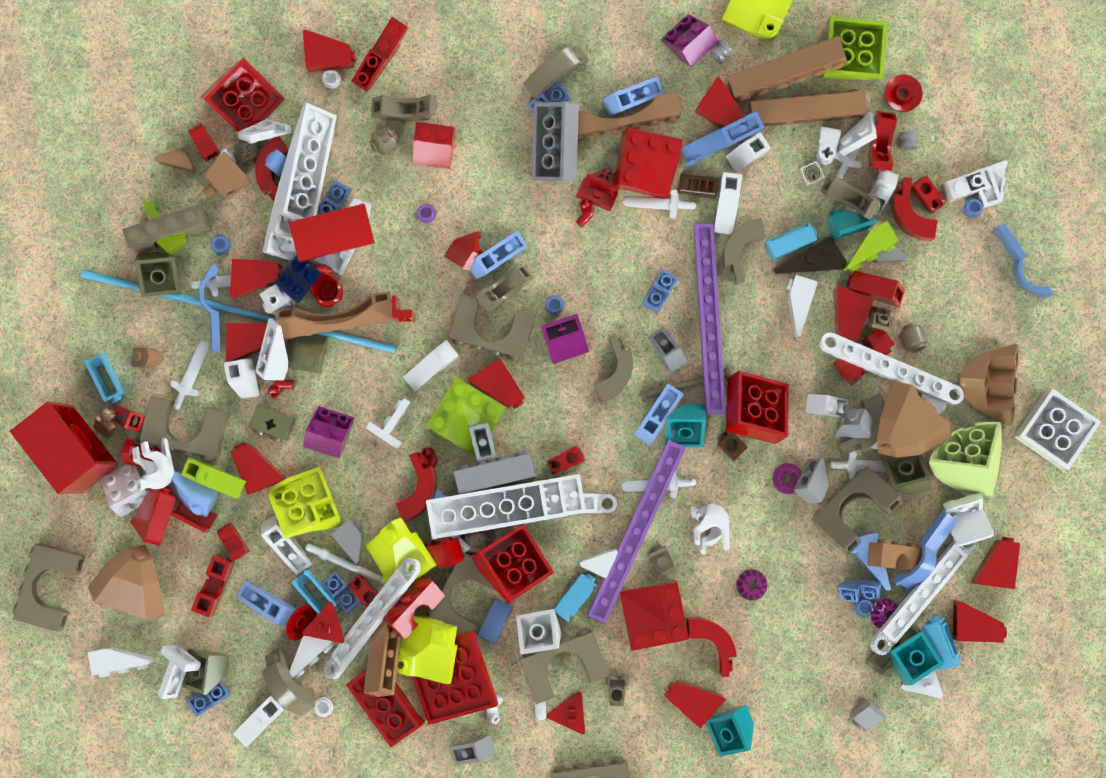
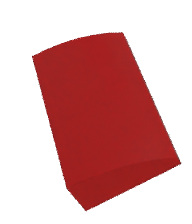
M364 203L288 222L299 262L375 244Z
M366 670L346 684L390 748L425 723L397 683H395L394 695L382 697L364 693Z

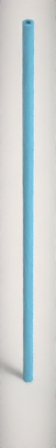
M86 270L81 271L80 276L82 278L140 291L139 283ZM181 293L157 295L201 306L197 297ZM205 299L207 305L215 310L268 322V319H273L276 322V316ZM338 331L316 333L395 353L396 345Z

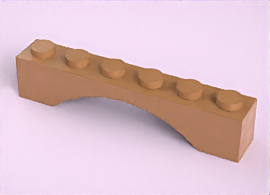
M677 92L658 95L645 109L624 118H602L584 110L578 111V141L584 140V137L587 136L598 138L607 132L618 134L622 132V129L627 128L640 129L642 125L654 127L663 121H666V123L676 122L681 116Z
M390 291L371 294L357 306L338 313L318 314L303 311L296 307L275 310L276 322L281 326L284 339L395 321L392 318Z

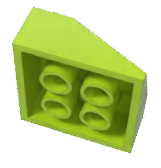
M830 16L826 23L825 41L839 36L847 63L840 69L833 70L832 68L822 74V79L840 81L883 79L888 22Z
M456 377L426 427L476 456L469 426L488 421L492 432L506 407Z

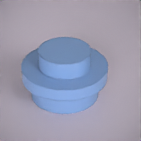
M972 198L964 203L963 210L968 217L975 218L982 213L983 205L978 199Z
M218 235L212 239L211 248L217 254H225L230 249V241L227 237Z
M553 295L546 300L545 308L550 314L556 315L562 312L564 302L561 297Z
M862 597L859 599V602H855L854 609L859 616L867 617L871 615L874 604L870 599Z

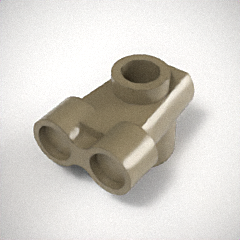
M629 676L606 677L610 706H624ZM614 693H620L621 698L615 700L613 698Z

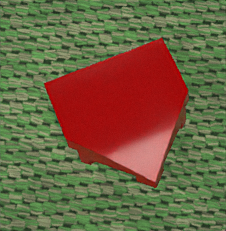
M606 167L602 171L587 174L583 178L576 197L581 200L587 198L593 205L611 212L618 196V189L613 188L614 179L610 168Z
M481 232L470 233L454 240L444 257L460 267L470 270L476 254L483 253L479 248Z

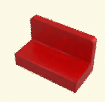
M392 295V318L396 322L415 321V313L412 310H400L399 298L396 295Z
M181 501L176 511L171 512V516L204 533L210 531L218 514L210 511L207 517L196 515L188 510Z

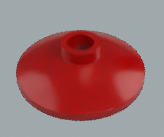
M901 74L893 77L887 83L884 96L887 104L893 110L909 112L920 104L923 90L917 79L910 75ZM899 92H903L905 98H901Z
M311 605L300 606L288 619L285 631L289 639L296 641L303 638L302 632L316 617V611Z

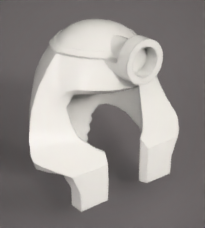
M162 437L161 453L150 451L148 442L141 443L142 455L145 458L152 459L154 462L142 459L139 447L132 449L133 461L139 464L147 473L137 480L138 491H144L145 488L161 489L171 483L174 467L167 438Z
M707 504L701 508L691 507L692 518H696L697 521L701 522L694 528V542L696 545H700L702 555L706 554V546H713L721 537L724 551L730 548L729 516L724 508L716 504ZM711 528L710 534L700 540V534Z

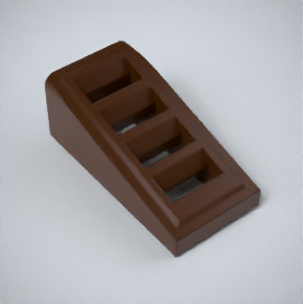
M681 174L678 193L715 199L719 178ZM686 179H689L688 189H684ZM693 180L697 181L695 190H692ZM701 182H704L703 191H699ZM709 183H712L711 192H707Z

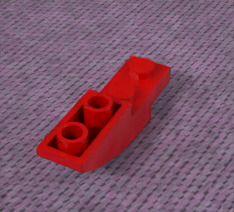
M391 17L373 49L368 51L351 82L368 92L399 49L400 42L409 27Z

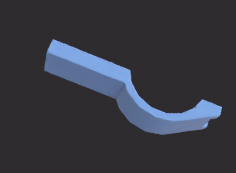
M755 111L681 148V153L684 152L688 161L685 163L686 167L765 129L758 112Z
M1005 223L995 228L993 231L1015 261L1013 275L1017 284L1024 290L1043 299L1054 295L1048 286H1035L1027 281L1022 270L1023 260L1027 256Z
M217 264L209 267L198 290L199 302L204 310L209 313L211 352L220 351L219 312L207 305L204 299V287L210 278L217 275Z
M942 510L920 541L922 557L919 564L908 573H898L892 582L896 585L901 584V588L907 591L925 581L932 574L936 566V552L958 521Z

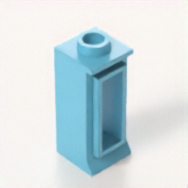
M807 223L772 240H767L765 245L773 261L814 243L817 240L818 234L815 227Z
M99 353L98 358L92 361L85 360L84 363L103 401L112 404L122 401V396L126 395V392L107 354ZM102 365L105 366L117 390L110 394L98 370V367Z
M310 569L304 571V574L292 582L293 586L318 614L323 610V607L304 586L309 580L315 584L329 602H333L334 607L338 605L337 601L329 595Z
M581 572L553 608L555 612L569 622L570 615L573 617L594 590L593 586L597 587L595 583L596 578L588 572L586 574Z
M933 616L927 619L922 628L926 638L943 663L938 669L943 670L958 666L962 659L958 656L959 653L947 622H944L946 617L939 618L938 616Z

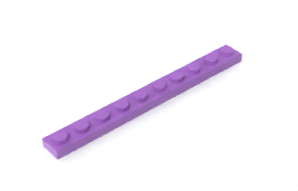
M694 224L706 415L725 414L726 404L714 225Z
M670 440L667 441L617 550L618 554L607 577L604 578L588 616L606 623L686 447Z

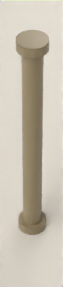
M729 367L723 370L724 378L731 376ZM703 376L672 384L671 386L677 390H683L704 384ZM665 387L646 392L644 390L640 391L642 402L659 396Z

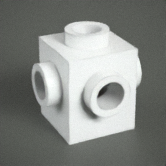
M276 284L260 293L264 302L262 306L268 314L270 313L275 316V310L292 307L289 302L291 297L286 290L283 291Z

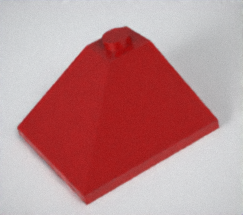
M244 57L201 95L237 132L264 121L285 99Z

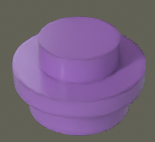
M423 204L417 210V217L423 223H430L436 217V210L430 204Z

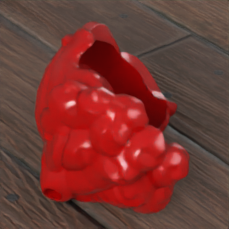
M316 264L304 272L301 282L305 286H309L311 294L319 305L325 308L333 307L335 303L342 300L343 287L338 279L331 274V267L326 264Z

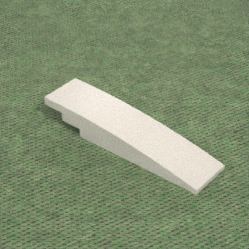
M308 103L303 105L289 147L262 251L293 263L298 262L299 259L288 222L317 215L337 118L336 115Z
M580 474L426 500L432 539L586 512Z

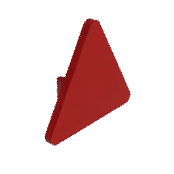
M329 602L302 632L304 636L337 643L345 642L333 602Z
M577 692L547 713L546 717L582 735L585 734L582 693Z

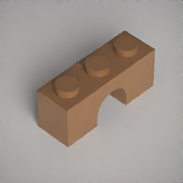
M878 539L877 543L869 542L867 566L912 571L919 564L922 557V548H918V544L906 543V546H904V542L892 541V544H889L890 540Z

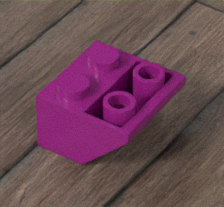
M690 14L682 18L661 39L683 63L690 67L719 42L710 25Z
M578 314L541 326L553 364L589 352Z
M318 406L305 431L303 447L340 459L346 446L354 417Z

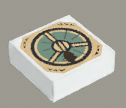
M818 161L799 169L806 186L825 178Z

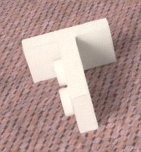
M405 398L402 401L399 400L393 408L395 412L392 417L388 416L384 421V429H381L372 422H369L366 429L400 450L404 443L391 434L412 403Z
M179 645L163 646L160 653L170 661L158 696L161 699L178 697L186 672L199 670L201 663Z

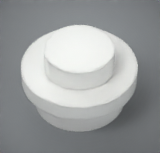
M328 70L322 76V83L328 89H335L341 83V76L335 70Z
M321 697L316 700L314 711L318 716L326 717L333 711V703L329 698Z

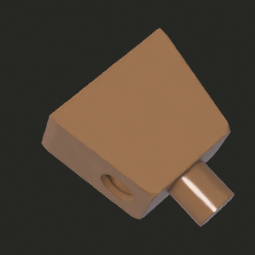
M222 152L204 176L209 180L210 184L202 191L210 199L218 192L224 198H228L252 183V181L225 152Z

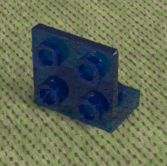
M296 254L275 281V284L296 303H299L322 273L314 267L315 264L310 260L299 262Z

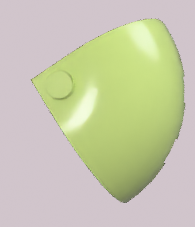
M1001 422L975 423L973 427L966 429L962 427L952 432L951 439L936 446L931 454L929 464L933 474L944 484L956 490L992 496L1001 457Z

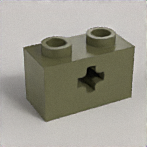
M257 405L249 427L254 428L253 432L264 436V433L272 435V440L282 442V440L289 439L296 419ZM273 421V423L276 424L275 428L271 427L270 429L268 422Z

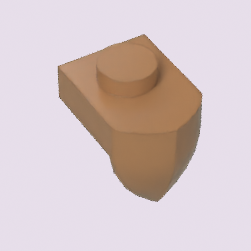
M146 347L133 348L132 367H155L164 360L163 356L155 349Z

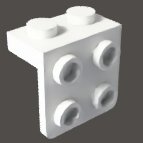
M125 464L101 478L108 505L120 517L137 509L149 491L148 488H145L144 491H138L137 480L141 478L137 466Z
M981 493L969 494L964 498L950 500L943 504V511L958 521L951 530L957 546H964L994 536V530L983 510V497Z

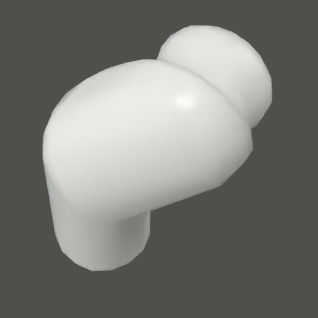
M498 693L496 694L500 705L504 699ZM498 706L486 709L487 719L492 724H496L500 720Z

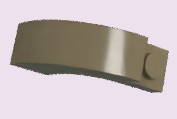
M578 45L572 48L569 46L539 66L523 84L531 95L536 98L540 94L547 92L564 75L585 65L589 59Z
M430 94L414 99L394 98L386 95L372 98L371 117L393 121L430 120L431 116L436 115L437 96Z
M828 175L821 189V192L826 196L846 204L869 220L878 211L880 203L878 198L834 175Z
M761 218L741 225L733 232L725 245L723 268L731 267L729 275L731 281H735V285L742 284L745 281L740 262L742 248L751 242L760 241L766 237Z
M522 264L516 265L496 283L480 290L475 297L478 299V304L490 312L516 294L533 277Z
M616 334L608 338L616 357V370L610 378L594 384L601 403L614 398L625 388L633 370L631 350L623 352L622 349L625 348L621 337L617 338Z
M881 393L867 398L860 403L862 408L866 409L875 421L870 438H852L838 445L840 453L846 451L849 454L858 450L856 446H859L862 453L877 442L880 417L885 405Z
M278 647L266 655L267 668L262 673L273 697L285 709L300 716L314 708L315 703L312 690L299 685L290 675L284 649Z

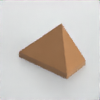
M184 148L160 154L154 158L159 164L192 173L196 172V168Z

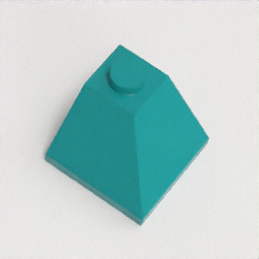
M841 209L830 212V216L826 218L833 240L870 229L877 223L874 218L869 220L861 214L849 210L842 212Z
M685 403L667 416L665 446L667 441L670 440L684 447H704L706 427L705 404Z
M923 631L918 632L889 651L893 668L904 685H914L943 665Z
M747 705L727 710L711 717L706 722L720 756L745 752L751 749L754 722Z

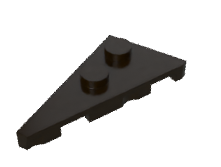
M829 236L777 267L773 272L775 274L838 270L844 269L847 262L832 237Z

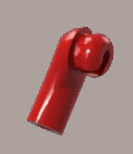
M587 198L580 201L582 215L575 221L581 228L594 215L593 204Z
M276 380L268 388L269 397L276 398L284 389L294 390L295 380Z
M430 447L423 448L421 455H424L428 465L426 468H435L438 463L435 451Z

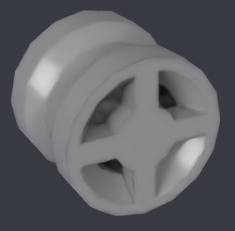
M719 40L717 46L709 50L711 56L720 64L725 62L727 56L733 54L731 47L723 40Z
M900 132L899 138L901 143L899 144V149H918V143L916 142L918 132Z

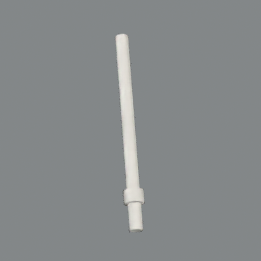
M310 543L307 544L305 550L318 555L320 559L324 561L329 560L383 585L381 581L383 576L334 555L324 547L321 549Z

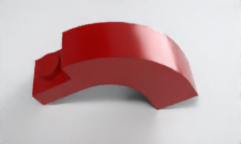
M876 111L875 127L877 138L870 141L868 164L870 168H875L878 171H892L893 168L891 148L897 124L896 114Z
M280 136L272 138L264 145L255 164L257 184L265 195L269 193L273 202L278 186L274 178L275 173L265 164L267 156L271 152H275L276 149L287 157L289 149Z
M904 177L897 184L896 193H899V195H893L890 200L893 218L900 229L907 235L918 240L931 242L936 236L938 220L920 217L913 211L910 205L912 178Z
M418 452L409 455L418 478L416 490L410 497L395 503L404 522L422 515L427 510L426 500L434 499L437 491L438 482L435 468H426L428 465L424 455Z
M687 617L689 639L704 638L714 642L719 651L721 677H730L729 672L733 671L732 660H729V657H737L729 634L712 620L701 617Z

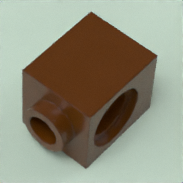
M725 431L717 438L719 442L716 445L732 461H735L748 448L734 433H727ZM729 439L735 442L733 450H729L726 447V441Z

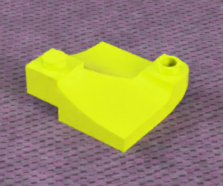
M730 0L721 21L755 37L766 40L773 39L777 36L793 0ZM771 25L773 30H768L767 26Z
M320 466L287 478L274 485L269 491V499L284 539L311 531H325L342 524Z
M402 518L390 522L380 530V533L373 540L365 545L383 574L381 580L383 585L386 584L396 569H399L406 558L417 559L420 563V572L413 582L437 565L416 532L411 534ZM410 564L409 566V573L412 572L411 570H413V564Z
M414 614V620L418 623V626L406 639L401 637L397 672L406 676H417L444 684H451L457 645L454 644L457 626Z

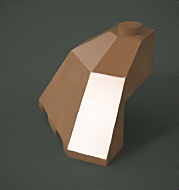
M1012 344L977 355L963 366L962 372L957 377V384L961 386L964 397L975 409L1007 425H1012L1015 414L1014 393L1017 392L1018 378H1015L1019 367L1018 344Z
M893 380L880 417L877 436L878 453L895 458L920 455L951 439V422L946 417L942 418L936 412L937 409L927 399L923 400L916 393L918 390L913 385Z
M146 545L128 549L107 562L88 586L94 603L100 606L112 607L114 611L126 615H135L140 620L146 622L165 616L159 580Z

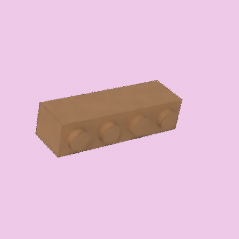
M384 620L370 637L364 693L377 697L394 695L401 636L396 634Z

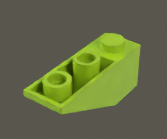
M145 198L142 200L148 220L162 216L158 212L160 208L152 200L150 202ZM181 233L162 238L156 242L168 254L175 255L188 241L185 238L187 234Z
M888 221L866 233L844 267V271L850 269L853 272L862 267L861 262L867 260L869 263L878 258L877 253L883 250L887 253L896 248L894 244L899 240Z
M188 457L181 473L182 476L236 499H239L246 483L245 480L201 459Z

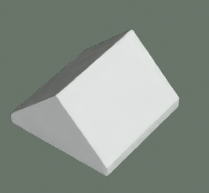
M616 548L579 560L581 567L606 578L618 552Z
M554 609L516 616L521 655L559 648L562 632Z

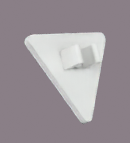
M935 670L914 685H901L903 690L937 698L943 697Z

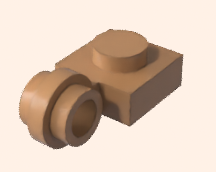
M106 408L95 418L93 428L109 439L114 433L115 425L113 421L116 415L112 409Z

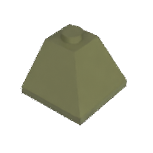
M161 252L137 253L135 263L141 297L181 292L174 255Z
M313 334L311 336L304 335L288 339L286 347L289 362L288 368L321 374L328 337Z
M922 454L899 458L888 455L881 456L891 487L896 492L914 495L931 490V478Z
M188 649V653L198 660L201 666L197 671L186 672L183 688L207 695L226 676L229 656L219 652Z

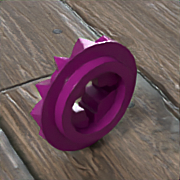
M791 463L779 465L773 472L772 481L774 487L784 494L795 493L793 489L802 473L801 470ZM784 473H786L787 475L795 474L790 479L791 484H789L788 482L781 483V481H783V479L785 478Z
M750 569L739 575L736 587L738 593L743 598L755 601L762 598L765 594L768 583L761 572ZM755 578V584L760 588H753L749 593V586L744 582H752Z
M880 599L871 610L872 623L876 627L881 628L899 606L891 599ZM885 610L888 611L887 618L883 617Z

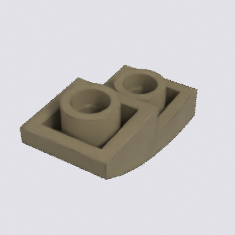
M872 306L869 312L871 327L891 332L892 317H890V311Z

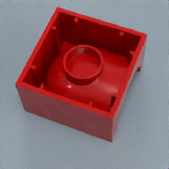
M47 401L9 431L57 494L84 493L119 465L74 405Z

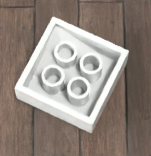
M1047 389L1043 392L1013 437L1060 470H1069L1101 421L1056 390Z

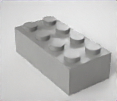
M569 102L534 103L532 180L576 182L579 104Z
M521 451L514 453L515 457L508 458L505 455L496 457V462L489 463V460L476 462L477 466L470 467V464L458 466V471H454L459 494L535 477L531 454Z

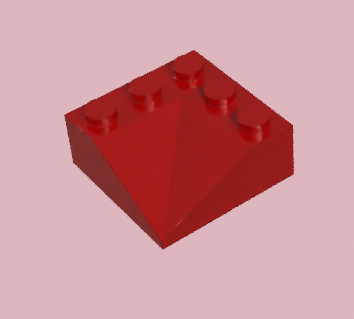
M627 128L622 131L613 188L668 199L680 159L683 139L633 128Z
M737 371L727 378L725 431L777 444L787 438L789 384L743 371Z
M524 524L509 531L471 556L480 574L508 604L554 573Z
M676 580L620 591L631 651L689 640L679 586Z

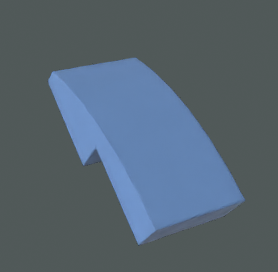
M558 82L547 92L540 94L528 106L534 113V103L566 102L571 98V95L563 84Z
M276 149L275 152H271L266 158L265 165L279 178H281L286 156Z
M334 180L328 193L322 198L318 206L317 215L341 209L352 189Z
M662 269L643 300L642 305L658 314L679 278Z
M337 571L321 583L346 614H350L362 603Z
M858 580L840 583L839 599L859 602L860 597L880 600L881 582Z
M495 599L478 637L495 645L513 607Z
M220 681L207 695L197 693L186 701L197 717L230 696L222 681Z

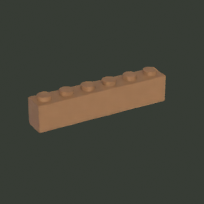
M837 36L728 75L736 101L746 102L753 96L766 95L775 88L783 89L792 82H803L809 76H820L832 68L833 70L840 69L847 63L840 37Z
M851 89L847 93L831 91L825 95L816 92L811 93L810 96L803 97L802 94H795L791 98L775 96L771 100L755 98L749 104V114L757 111L764 127L863 118L867 114L865 91Z

